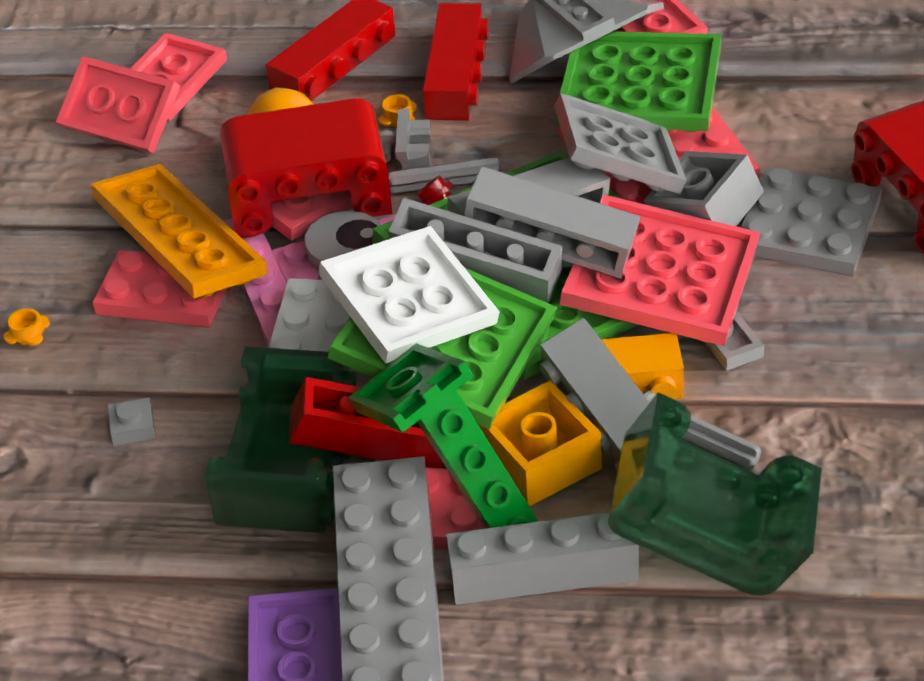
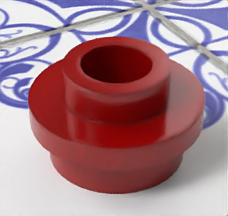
M438 175L416 195L422 201L421 203L431 205L452 196L448 190L453 184L450 180L445 181Z

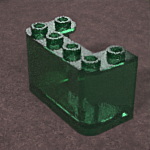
M245 346L240 362L241 367L247 370L249 384L240 386L238 392L241 410L226 457L209 459L205 472L211 508L217 526L323 534L327 525L332 526L334 524L333 466L342 465L343 460L350 459L351 454L289 443L291 406L305 377L356 386L357 377L355 371H350L349 367L328 359L329 352Z
M658 392L624 436L608 516L610 529L624 539L742 592L760 596L773 593L813 554L822 468L799 457L786 455L772 460L758 475L681 440L690 427V411L680 402Z

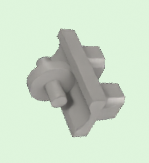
M398 109L396 133L391 130L379 132L386 162L397 158L399 160L398 170L430 166V145L432 139L430 119L410 120L409 109Z

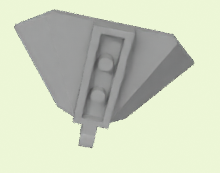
M529 0L518 18L509 75L510 84L646 14L663 9V2L654 0Z

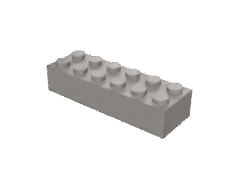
M414 457L333 466L342 680L444 681L430 497L425 458Z

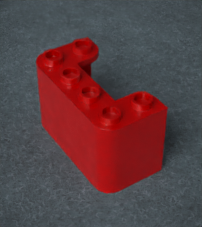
M353 98L230 118L222 125L220 138L235 232L241 238L257 236L270 229L273 224L271 202L350 190L351 204L354 211L366 213L371 217L393 214L388 168L375 112L368 101Z
M924 100L858 123L854 133L855 150L851 172L857 183L873 187L880 185L881 176L886 177L898 190L900 196L919 212L915 243L918 250L924 254Z

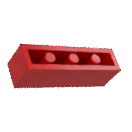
M351 0L266 63L269 90L275 87L289 88L305 94L310 101L314 100L396 37L393 7L377 0Z
M439 3L423 87L425 120L469 121L471 107L478 106L479 87L475 83L482 82L481 61H485V40L489 38V19L482 16V4Z
M305 377L291 406L289 443L383 461L424 457L426 467L447 469L417 422L401 433L355 410L348 397L361 387Z

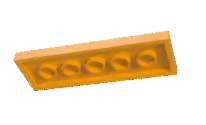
M156 164L91 183L92 197L193 298L211 296L216 291L234 285H245L253 279L267 275L266 260L163 165Z

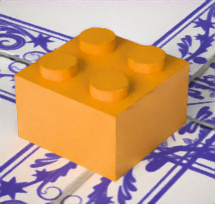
M551 380L504 403L490 429L479 425L529 506L602 469L601 432L567 399Z

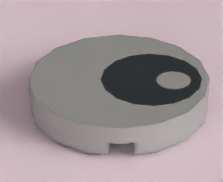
M339 211L320 217L310 225L305 234V250L308 254V259L312 265L319 268L321 261L375 244L372 241L373 228L380 226L379 222L366 213L356 211Z

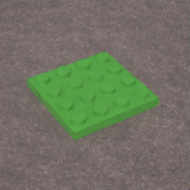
M612 31L570 52L560 93L647 120L667 128V130H683L685 132L709 131L721 51V34ZM555 112L556 126H560L557 113Z
M465 268L500 311L497 324L430 348L466 362L474 376L460 386L457 392L477 424L490 429L551 325L557 307ZM351 317L330 345L328 359L371 378H374L394 362L385 363Z

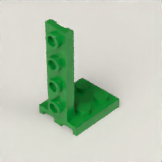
M416 343L348 397L358 413L401 433L417 422L486 529L539 522L457 392L460 386L474 376L465 361Z

